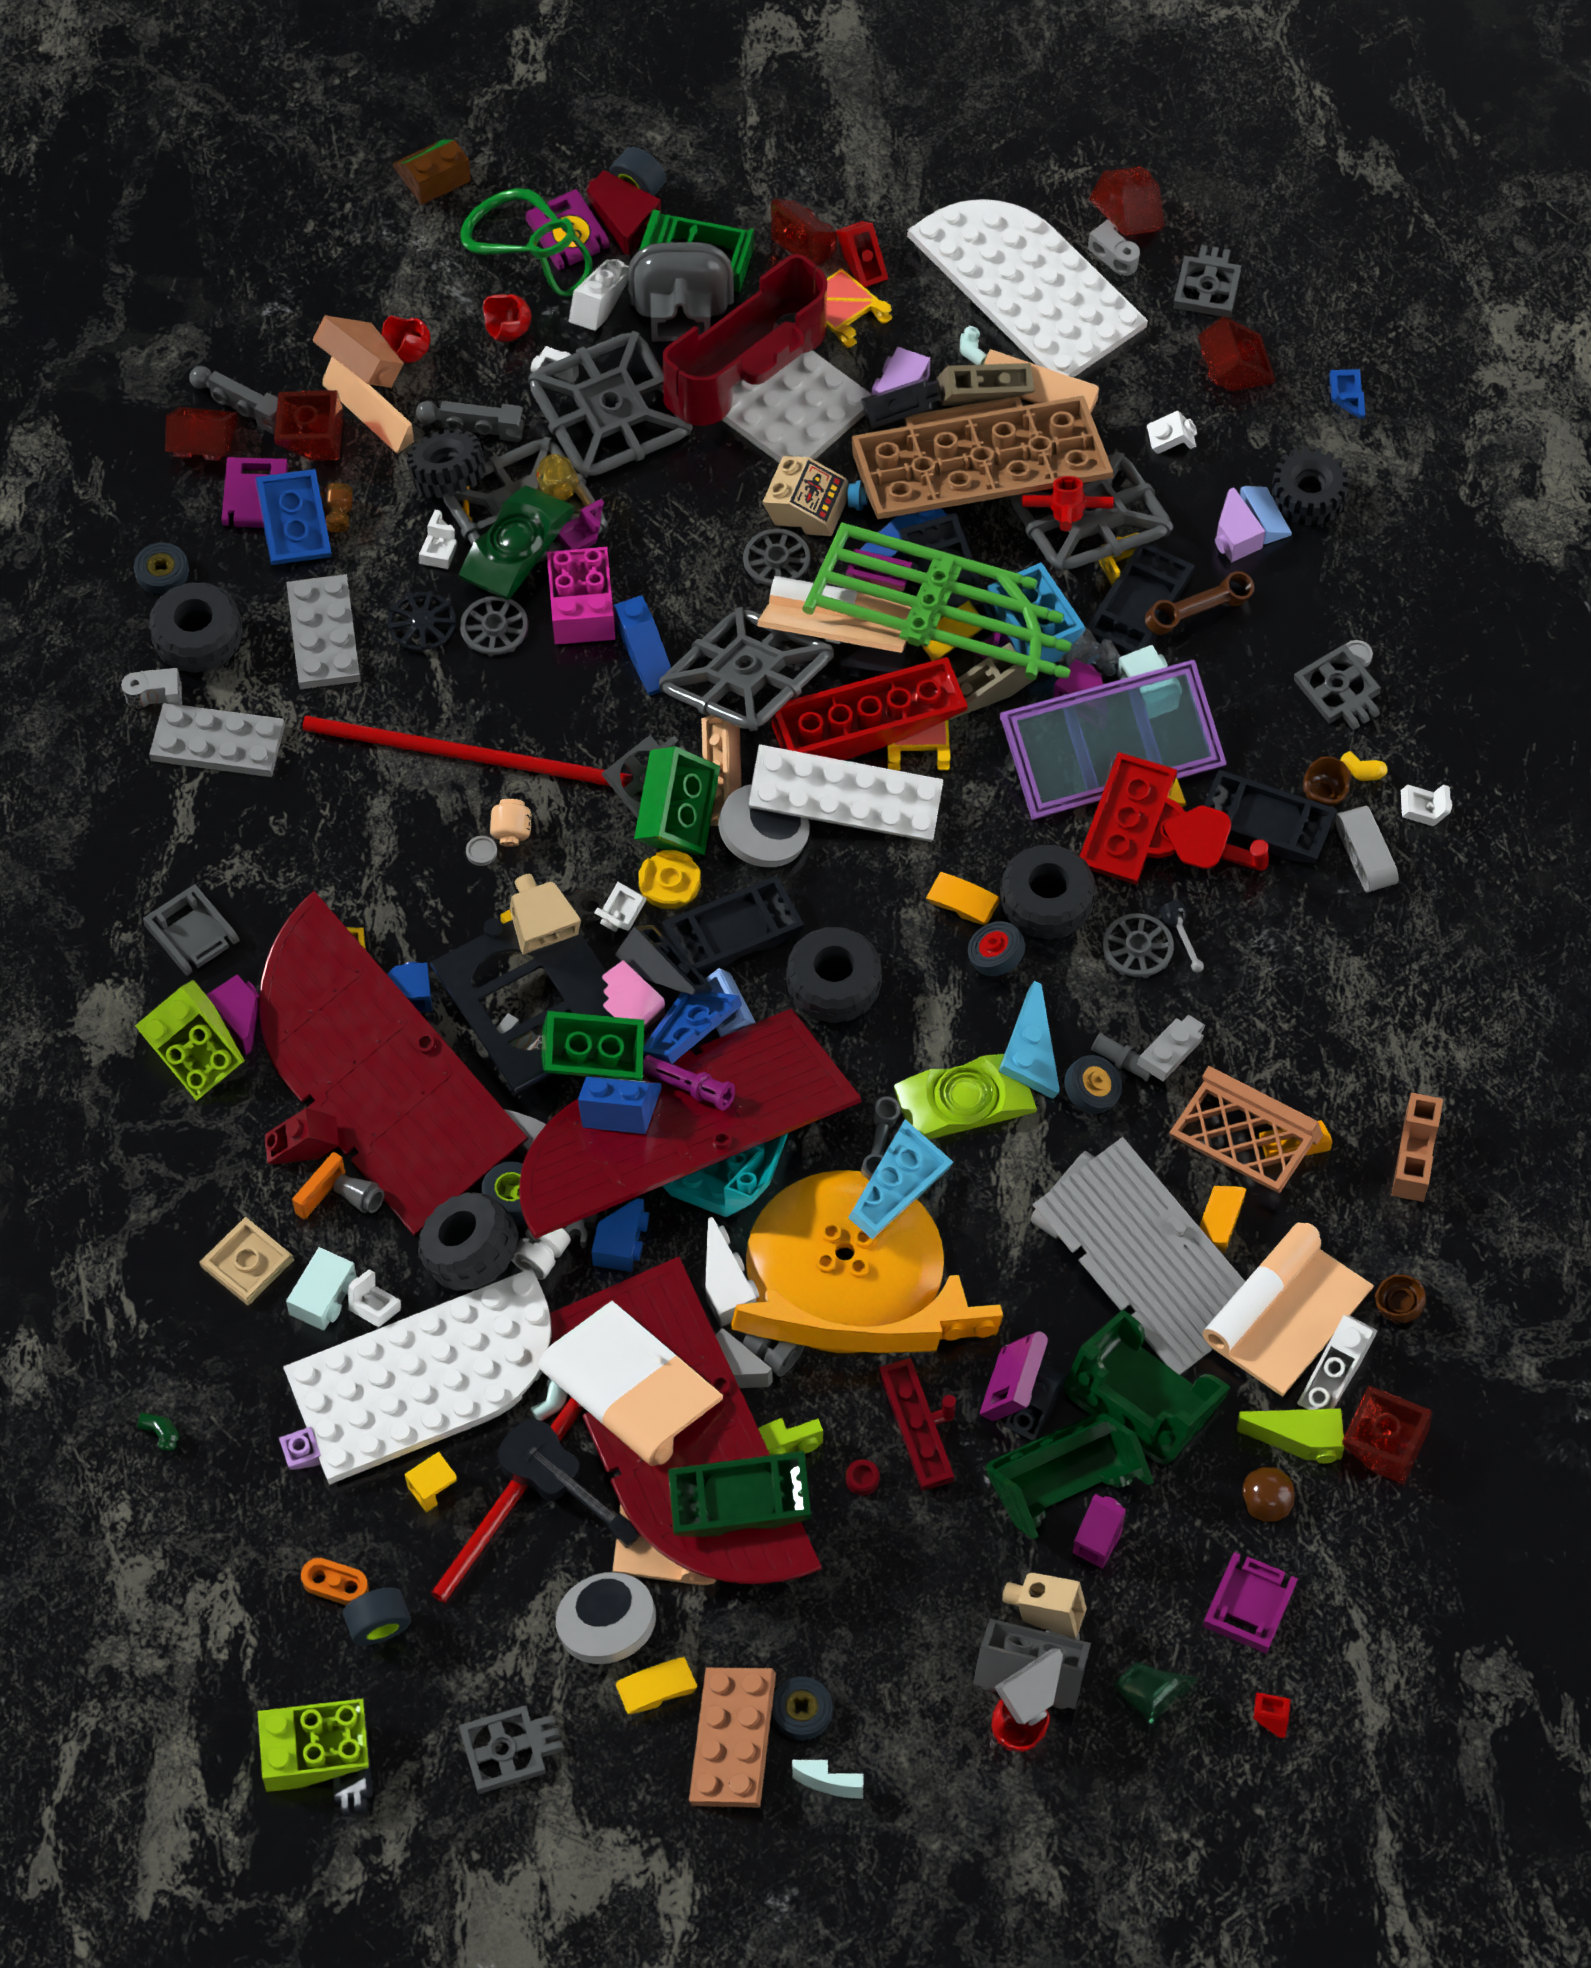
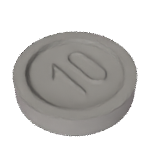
M1353 640L1345 644L1364 668L1370 664L1373 652L1367 643Z
M487 836L472 838L466 846L467 858L471 863L478 866L492 863L497 857L495 841Z

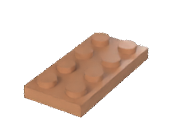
M706 1668L689 1802L693 1806L760 1807L776 1673L772 1668Z

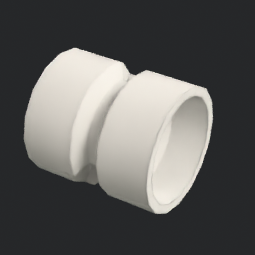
M528 1228L525 1232L526 1238L520 1239L517 1243L516 1252L512 1260L514 1264L522 1271L533 1268L537 1279H545L555 1265L554 1257H560L571 1241L569 1235L562 1228L536 1239Z

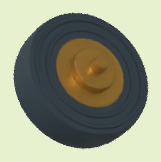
M1096 1055L1081 1057L1069 1067L1065 1075L1064 1084L1069 1099L1084 1112L1091 1114L1105 1112L1114 1106L1121 1096L1122 1082L1116 1068L1103 1057Z

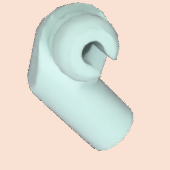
M968 326L960 337V352L975 365H984L987 354L978 349L980 332L976 327Z
M550 1378L546 1384L548 1386L546 1400L530 1408L536 1420L542 1421L561 1411L566 1405L568 1394Z

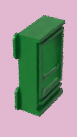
M658 210L652 211L640 250L648 245L672 243L673 238L688 239L687 242H693L694 240L735 250L731 262L733 269V291H741L754 251V229L746 231L677 216L660 214Z

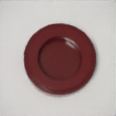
M861 1459L849 1465L846 1471V1484L851 1492L857 1495H869L877 1489L880 1473L873 1462Z

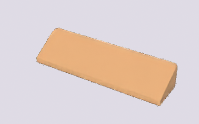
M989 350L984 365L1029 362ZM1031 363L1035 392L1020 395L1021 399L1038 404L1084 395L1090 413L1092 412L1098 400L1099 387L1097 385Z
M331 357L323 378V386L396 453H400L414 442L412 423L373 387L360 379L334 357Z
M710 715L702 718V758L720 765L710 826H718L719 815L726 799L732 792L741 787L740 727Z

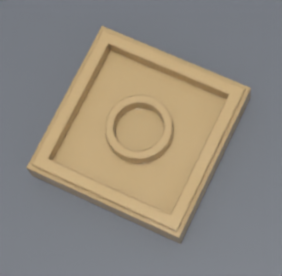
M245 1217L200 1261V1266L249 1306L294 1261L291 1253Z

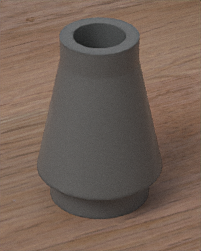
M344 1174L340 1175L335 1181L334 1192L343 1196L362 1213L376 1212L383 1202L384 1190L379 1187L378 1183L348 1177Z

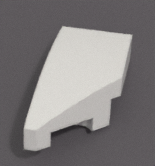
M435 510L428 524L427 538L419 553V563L448 569L457 547L455 529L445 523L439 510Z

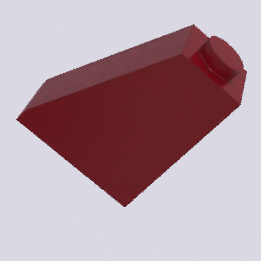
M605 170L597 178H593L587 186L588 207L623 253L629 256L643 240L652 211L658 210L661 214V200Z

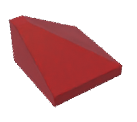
M1256 1692L1253 1719L1276 1736L1285 1738L1291 1699Z

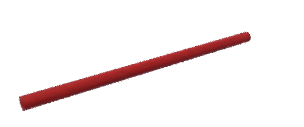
M305 716L303 721V731L610 786L601 775L605 769L312 716ZM620 773L623 788L632 781V774Z
M572 1397L550 1426L556 1433L559 1442L584 1409H579ZM511 1480L431 1592L436 1599L443 1603L447 1601L527 1489V1485Z

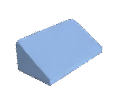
M1241 487V498L1265 530L1264 545L1292 535L1267 487Z
M719 968L705 978L713 987L711 992L739 995L742 1002L740 1008L716 1027L720 1037L755 1023L729 972Z

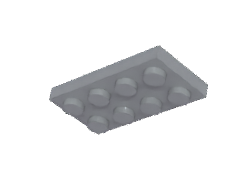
M347 574L287 582L299 688L306 689L361 681Z
M163 703L149 754L150 759L154 762L272 777L285 727L284 719Z

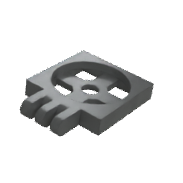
M1201 245L1199 258L1184 256L1173 308L1231 318L1241 265L1228 263L1229 249H1224L1222 257H1217L1218 247H1213L1210 256L1207 255L1208 247ZM1205 270L1204 274L1198 278L1189 276L1194 272ZM1218 272L1225 276L1230 283L1220 282L1216 277V273ZM1210 282L1213 288L1209 290L1204 289L1202 284ZM1183 287L1196 289L1200 293L1199 299L1186 298L1183 293ZM1215 293L1229 295L1228 300L1223 304L1210 302L1211 295Z
M1345 644L1294 674V681L1329 724L1343 717L1348 725L1355 730L1360 727L1355 716L1365 724L1370 721L1369 715L1365 710L1373 718L1380 715L1378 707L1371 700L1380 694V686ZM1331 664H1344L1350 666V668L1345 671L1335 670ZM1319 670L1325 678V683L1313 689L1310 682L1313 675ZM1361 676L1364 689L1363 692L1355 695L1349 688V683ZM1333 679H1341L1343 685L1336 688L1332 686L1331 681ZM1330 694H1338L1345 703L1338 707L1327 706L1322 699Z
M649 735L601 774L637 819L641 803L635 801L632 797L639 791L643 792L644 784L640 782L639 776L642 773H646L647 767H643L634 755L639 752L650 753V750L672 747L678 741L675 735L661 746ZM683 745L679 747L680 749L686 750ZM623 764L632 773V781L624 788L620 779Z
M525 1705L459 1725L478 1794L546 1774L542 1757L564 1750L562 1741L548 1744L549 1741L560 1737L558 1728L544 1731V1729L556 1724L555 1716L550 1715L530 1721ZM502 1723L517 1725L526 1734L512 1738L505 1734ZM488 1727L491 1735L488 1745L473 1749L474 1741L479 1733ZM499 1743L508 1745L509 1750L505 1755L496 1753L495 1748ZM531 1748L532 1757L526 1768L516 1771L512 1759L515 1753ZM493 1759L495 1762H499L502 1775L491 1778L483 1774L478 1769L477 1764Z

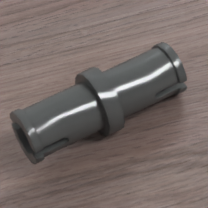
M1099 1033L1091 1047V1051L1114 1062L1116 1068L1121 1070L1123 1067L1146 1082L1152 1075L1137 1065L1140 1055L1132 1051L1133 1047L1129 1045L1124 1047L1106 1037L1103 1033Z

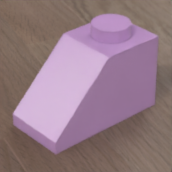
M1232 488L1229 489L1215 542L1218 550L1222 554L1225 553L1229 560L1234 562L1263 548L1265 530L1236 489Z

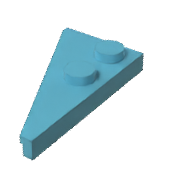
M1034 981L1027 992L998 1072L1054 1099L1060 1090L1042 985Z

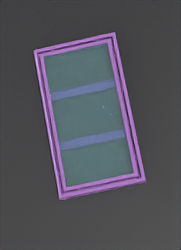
M1194 660L1000 713V720L1005 730L1032 820L1099 802L1118 752L1177 769V779L1227 765L1197 664Z

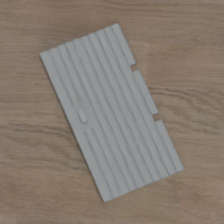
M1123 1137L1033 1203L1034 1208L1072 1253L1080 1247L1083 1248L1087 1254L1079 1259L1080 1263L1121 1311L1129 1305L1135 1310V1313L1131 1316L1141 1323L1145 1331V1340L1168 1367L1181 1375L1213 1350L1205 1341L1203 1331L1245 1281Z

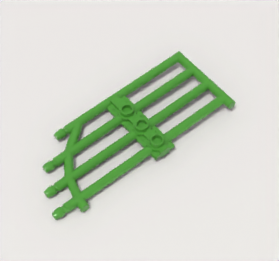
M842 522L802 608L806 614H813L816 606L899 630L901 631L899 639L908 641V644L919 647L922 645L928 647L931 640L1022 666L1026 668L1025 676L1030 680L1037 678L1038 671L1067 679L1071 673V670L1065 666H1056L1055 663L1041 660L1042 646L1051 649L1056 648L1062 652H1070L1072 643L1041 632L1037 618L1048 619L1053 623H1062L1064 614L1031 604L1018 586L1021 585L1026 589H1036L1038 581L1029 576L1023 577L1022 574ZM851 537L932 562L927 573L849 551L843 549L847 538ZM837 560H841L922 585L917 596L832 571ZM961 570L998 580L1010 597L957 582ZM830 583L911 607V610L905 620L823 596L822 593L826 584ZM951 593L1022 613L1028 629L948 606V600ZM942 616L1030 642L1029 656L936 628Z

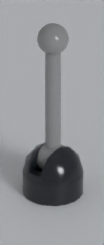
M1182 900L1171 901L1163 905L1159 909V913L1167 925L1177 927L1191 958L1192 970L1197 973L1201 972L1204 964L1198 960L1182 925L1187 917L1186 908Z

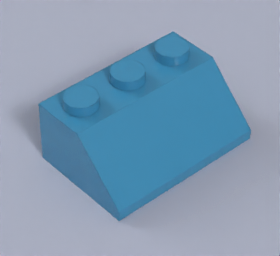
M1042 562L1018 572L1023 577L1029 576L1038 581L1036 589H1026L1021 585L1018 586L1031 604L1064 614L1062 623H1053L1048 619L1037 618L1041 632L1054 636L1057 639L1067 640L1073 645L1085 632V626ZM999 581L988 586V591L1010 597ZM989 604L996 620L1028 629L1022 613ZM1008 636L1018 653L1029 656L1030 642ZM1042 646L1041 660L1054 663L1059 661L1066 652Z

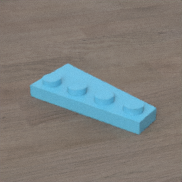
M905 1119L848 1218L873 1240L951 1167L953 1161Z

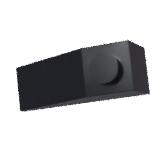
M654 925L634 926L615 954L620 961L624 960L645 980L691 995L711 993L713 987Z

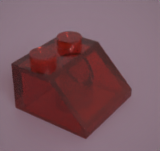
M1133 167L1103 172L1089 200L1124 236L1163 229L1164 220L1159 184L1151 177V173L1147 169Z
M774 199L771 202V239L790 254L803 255L818 267L837 251V232L830 224L818 219L809 208H804L798 202L792 200Z
M1223 316L1198 335L1202 347L1200 349L1201 354L1206 359L1209 368V378L1215 385H1220L1230 391L1272 384L1276 381L1261 334Z
M338 390L279 392L274 436L275 444L308 460L340 459L343 408Z
M178 407L166 416L165 451L174 452L175 457L181 458L192 457V454H201L203 459L221 460V456L224 457L231 450L238 412Z
M1368 1386L1342 1440V1444L1372 1472L1405 1484L1430 1430L1432 1410Z

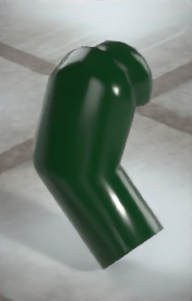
M141 1412L137 1427L156 1432L160 1438L158 1447L162 1450L173 1451L176 1448V1441L179 1440V1433L173 1422L166 1417Z

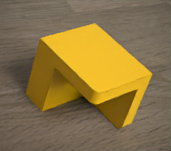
M439 1452L405 1474L408 1489L426 1512L438 1505L436 1494L457 1480L456 1474Z

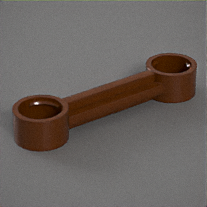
M1234 571L1223 580L1220 586L1176 603L1168 600H1159L1147 611L1145 623L1151 632L1157 635H1166L1180 620L1223 603L1231 606H1240L1253 594V580L1244 572ZM1229 581L1239 583L1244 590V596L1234 594L1229 587ZM1155 610L1164 611L1169 616L1171 624L1164 625L1160 623L1155 617Z

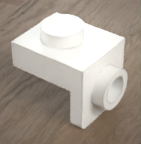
M545 346L541 355H537L534 358L531 372H535L541 367L568 357L571 354ZM578 365L553 376L574 384L579 376Z
M1179 411L1147 425L1152 449L1157 454L1183 442L1190 449L1196 447L1194 436L1197 435L1195 425L1191 419H1186Z
M1406 785L1401 790L1402 817L1435 826L1451 812L1450 787L1442 785L1435 792Z
M617 882L603 909L597 907L594 913L602 917L600 924L614 932H617L618 928L629 931L647 898Z
M370 1269L360 1277L353 1279L348 1287V1310L377 1327L382 1326L401 1310V1300L375 1286V1272Z

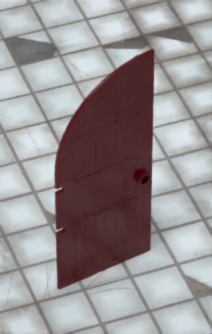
M315 891L309 894L282 926L265 962L259 992V1017L264 1043L274 1067L297 1098L303 1103L312 1096L315 1101L307 1107L308 1109L336 1117L339 1148L345 1155L354 1148L358 1150L359 1153L351 1159V1162L367 1181L379 1184V1187L384 1190L383 1200L413 1236H416L423 1230L424 1222L428 1216L430 1217L437 1206L442 1205L453 1196L467 1193L494 1166L502 1163L529 1138Z
M792 1008L699 1046L701 1054L695 1056L691 1050H688L672 1064L695 1074L706 1072L712 1076V1079L722 1083L727 1081L735 1085L734 1099L726 1110H719L715 1104L706 1100L697 1101L693 1099L690 1092L648 1075H643L642 1081L661 1083L662 1088L646 1134L583 1128L578 1099L563 1108L539 1132L523 1162L519 1181V1197L524 1219L534 1238H539L861 1102V1097Z
M679 1256L550 1313L552 1324L550 1343L552 1345L610 1301H613L723 1395V1400L674 1436L672 1456L666 1463L656 1466H650L589 1412L583 1415L606 1472L610 1473L617 1469L621 1472V1475L611 1479V1483L624 1512L639 1534L654 1549L670 1561L691 1572L731 1583L764 1584L799 1578L822 1569L801 1521L775 1529H739L719 1536L686 1537L674 1535L668 1469L770 1455ZM576 1401L579 1409H582L583 1407Z

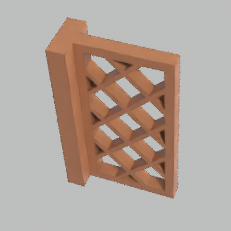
M1208 1066L1202 1075L1204 1082L1169 1132L1170 1136L1280 1194L1311 1145H1317L1322 1138L1323 1133L1318 1121ZM1207 1093L1218 1098L1220 1107L1202 1111L1200 1104ZM1240 1109L1246 1113L1247 1121L1229 1125L1227 1112ZM1222 1114L1225 1127L1207 1131L1204 1119ZM1200 1120L1203 1133L1192 1136L1182 1133L1187 1123ZM1265 1123L1273 1126L1275 1135L1256 1140L1254 1126ZM1249 1128L1252 1141L1234 1145L1231 1133ZM1227 1134L1230 1147L1220 1150L1210 1147V1138ZM1294 1137L1302 1141L1296 1151L1283 1154L1282 1140ZM1277 1142L1279 1155L1261 1160L1258 1147ZM1254 1148L1257 1161L1248 1164H1242L1237 1161V1152ZM1282 1163L1283 1171L1276 1181L1265 1176L1263 1167Z

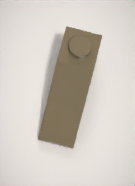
M1031 363L947 366L936 378L939 381L943 396L940 400V406L970 405L1035 392Z
M1010 642L1002 647L1007 650L1018 652ZM988 657L957 679L968 705V710L950 718V720L1011 697L1034 680L1026 678L1025 667Z

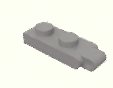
M1187 1015L1183 1021L1176 1018L1139 1056L1137 1065L1161 1081H1164L1200 1044L1204 1037L1201 1033L1205 1025L1190 1015Z

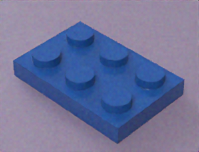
M316 470L256 477L255 483L271 565L331 557V547Z

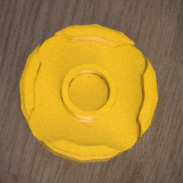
M677 850L657 852L656 856L650 859L648 857L639 870V889L642 895L647 898L649 903L662 909H677L689 904L697 896L701 887V874L698 865L693 862V859L688 854Z

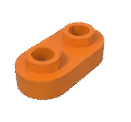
M312 1559L303 1566L301 1571L303 1586L309 1593L344 1605L368 1593L369 1590L367 1579L360 1570L327 1559ZM318 1575L326 1577L321 1583L313 1581ZM354 1585L357 1587L354 1593H347L345 1591L348 1586Z

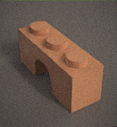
M1411 1093L1404 1120L1391 1196L1424 1202L1429 1185L1433 1162L1432 1154L1440 1122L1442 1098Z

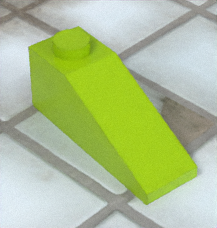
M1341 1409L1247 1411L1239 1413L1237 1431L1305 1460L1332 1463L1342 1458L1345 1443Z

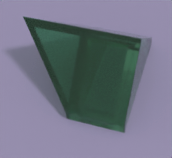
M1137 1661L1113 1685L1152 1723L1199 1677L1154 1669Z

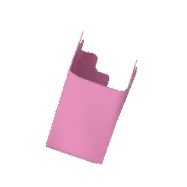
M624 960L602 976L603 980L608 984L604 989V994L609 997L603 1004V1007L612 1016L644 1020L645 1031L665 1015V1000Z

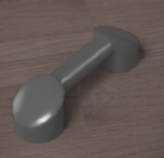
M892 1097L880 1098L873 1110L872 1118L876 1125L871 1154L864 1159L861 1167L862 1175L868 1180L871 1179L883 1158L889 1128L895 1125L901 1111L900 1104Z

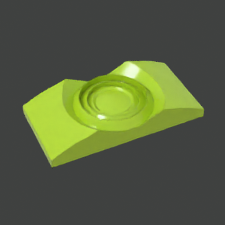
M1005 1054L981 1056L969 1063L950 1069H929L894 1085L904 1119L928 1140L1036 1113L1037 1108L1030 1087L998 1072Z

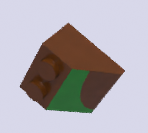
M455 140L438 141L393 163V167L421 205L471 181L469 159Z

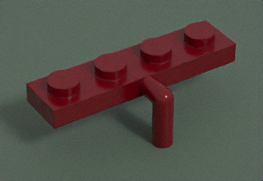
M911 1358L879 1367L883 1386L921 1490L925 1491L954 1482V1474L936 1425L954 1419L955 1397L946 1395L942 1400V1409L931 1412Z

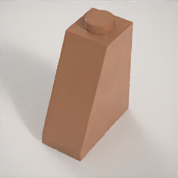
M324 316L313 338V341L369 385L391 388L404 364L374 325L369 322Z

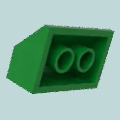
M676 746L650 750L634 839L657 849L705 855L720 765Z
M548 1011L542 1031L541 1057L544 1073L642 1081L644 1020Z

